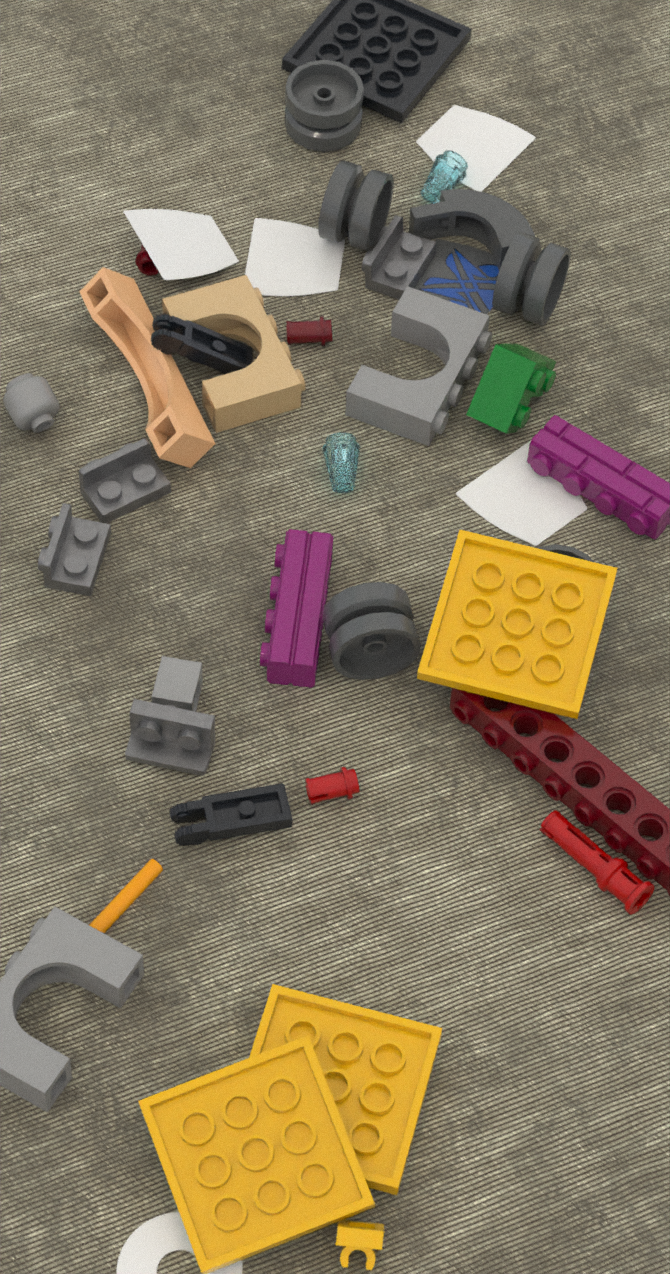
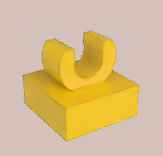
M352 1220L339 1221L336 1245L343 1246L340 1254L341 1266L348 1268L350 1253L355 1250H361L367 1256L366 1270H372L376 1261L374 1249L382 1250L384 1224Z

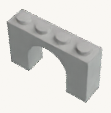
M407 286L392 311L391 336L433 352L443 361L445 367L436 375L426 379L405 380L361 365L346 391L345 415L429 446L436 433H443L448 422V410L450 407H457L464 390L463 383L465 379L471 380L477 369L478 355L480 353L485 354L490 346L493 335L492 332L488 331L490 316Z
M57 907L52 909L46 919L42 917L35 923L29 936L30 941L22 952L16 951L10 957L5 967V975L0 980V1086L47 1113L72 1078L71 1062L69 1057L33 1038L20 1027L16 1016L22 1002L30 993L44 985L65 982L79 985L121 1008L144 976L142 954Z

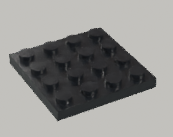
M332 0L282 58V69L292 73L297 67L310 61L330 60L340 62L352 68L361 77L364 88L362 106L403 123L469 42L472 29L408 0Z

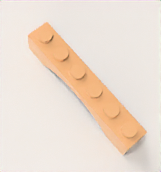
M102 267L80 290L81 297L92 319L117 345L140 381L148 405V423L145 430L158 457L191 468L215 445V441L172 355L165 354L151 345L152 332H155L152 327L154 318L135 280Z

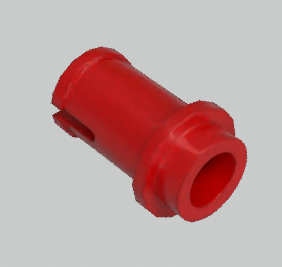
M344 766L340 767V772L314 778H305L310 805L346 796L347 799H352V794L360 792L354 768L347 770Z

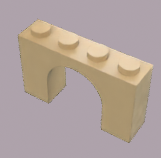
M247 275L162 299L163 314H169V316H175L184 321L187 319L222 335L242 341L253 347L259 355L253 363L241 370L202 381V405L215 433L301 408V391H305L303 375L300 369L294 370L291 364L289 347L285 341L280 342L277 336L278 331L275 319L271 314H266L262 294L258 287H252Z

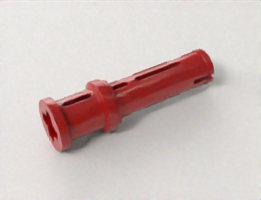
M558 810L551 812L544 819L540 831L587 869L596 878L597 887L601 891H609L625 905L624 910L629 915L638 912L648 902L655 886L650 881L643 882L632 873L624 859H619L618 857L613 859L582 831L571 824Z

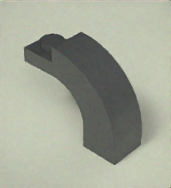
M469 189L441 191L439 203L410 208V234L429 240L447 236L473 238L490 250L499 271L506 252L518 232L535 236L529 222L519 210L505 200L481 191Z

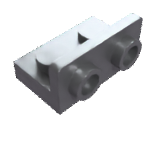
M395 215L389 226H384L380 231L378 242L374 249L367 251L363 258L362 271L365 272L366 289L400 299L406 287L414 288L437 252L436 242L404 232L403 217Z
M146 438L135 443L126 444L120 450L106 457L92 460L79 470L80 493L102 523L107 524L171 493V483L152 459L151 444Z
M63 503L59 516H53L50 522L48 537L51 540L48 548L42 547L38 559V570L43 571L45 588L91 596L111 535L110 524L72 517L71 504Z
M134 699L129 712L131 735L125 751L126 759L191 774L205 775L215 744V716Z

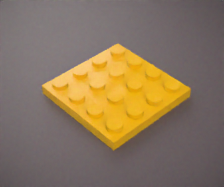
M459 529L417 671V679L578 719L618 568Z
M272 984L249 1058L308 1035L368 1187L398 1195L442 1036V1028Z
M308 1035L138 1101L202 1274L211 1273L375 1207V1202Z

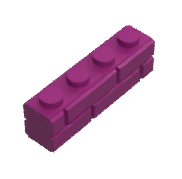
M555 414L545 424L544 428L531 439L527 463L531 465L538 475L552 477L562 483L568 493L574 496L581 495L593 502L601 513L605 515L613 514L626 522L629 529L638 535L646 534L656 540L666 529V526L670 524V483Z
M289 529L286 531L285 543L277 544L274 567L281 568L280 577L272 576L270 586V600H276L275 610L267 609L265 619V633H271L270 643L262 642L260 653V666L267 667V681L269 683L281 685L292 683L293 686L309 688L315 686L324 623L322 615L327 601L333 556L334 536L331 533L312 532L309 534L307 531Z

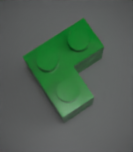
M517 343L495 344L466 415L506 434L517 432L518 428L522 429L526 425L530 417L531 408L528 405L531 398L542 396L543 392L547 393L552 387L556 377V372L553 371L556 361Z

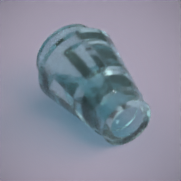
M450 150L437 155L420 192L422 197L431 204L439 203L441 191L454 189L466 178L468 164L465 159L458 153Z
M350 433L331 434L326 438V444L323 445L322 452L332 490L337 493H348L355 489L360 445L356 442V437Z

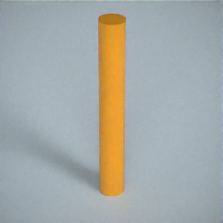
M150 859L89 925L105 933L163 871L162 866L156 860Z

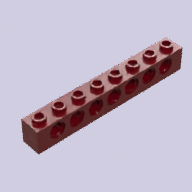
M452 688L449 708L460 722L472 726L481 734L483 740L491 748L499 749L511 759L519 772L525 775L529 774L542 785L543 790L550 798L556 801L560 800L573 811L574 816L581 824L587 827L591 826L604 837L605 842L613 851L623 853L635 863L638 871L644 877L650 880L654 879L667 890L670 896V809L554 713ZM489 708H496L501 711H491ZM519 733H526V734H529V735H531V736H530V737H524V736L519 735ZM556 758L562 762H552L549 759ZM579 784H588L593 788H584ZM610 810H620L624 814H615ZM641 836H651L655 841L645 840Z

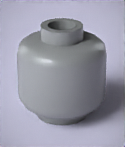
M26 373L14 378L7 384L3 403L18 429H33L35 433H38L54 424L53 417L58 413L60 405L45 378Z

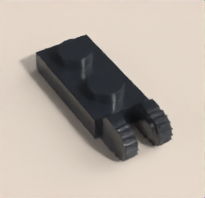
M160 313V315H156V318L154 317L152 327L155 332H152L151 345L165 354L178 352L179 355L186 357L190 361L201 363L220 371L222 374L241 370L253 362V347L187 319L184 321L165 313Z
M282 783L203 796L201 800L177 804L170 808L171 811H169L172 822L174 821L179 824L196 822L203 816L205 817V822L186 825L175 831V841L179 846L197 845L207 839L213 841L290 828L293 824L285 785Z

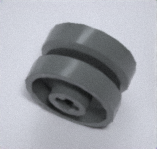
M330 60L310 61L297 67L288 76L285 86V126L287 134L295 143L307 149L322 152L339 150L351 144L359 135L362 126L363 111L361 107L363 104L364 88L361 77L352 68L340 62Z
M341 160L330 177L323 198L318 226L320 238L338 243L342 242L348 235L351 247L372 251L378 242L380 231L385 226L394 189L393 175L379 170H371L364 176L361 165Z
M518 232L506 252L496 280L492 300L493 309L514 315L522 307L524 320L544 326L550 319L561 295L570 265V248L549 243L541 251L539 238Z
M385 582L362 583L346 588L334 595L324 606L322 617L326 634L330 640L329 649L332 663L340 674L348 678L360 680L378 679L401 671L418 657L421 644L413 622L414 615L407 592L399 586Z

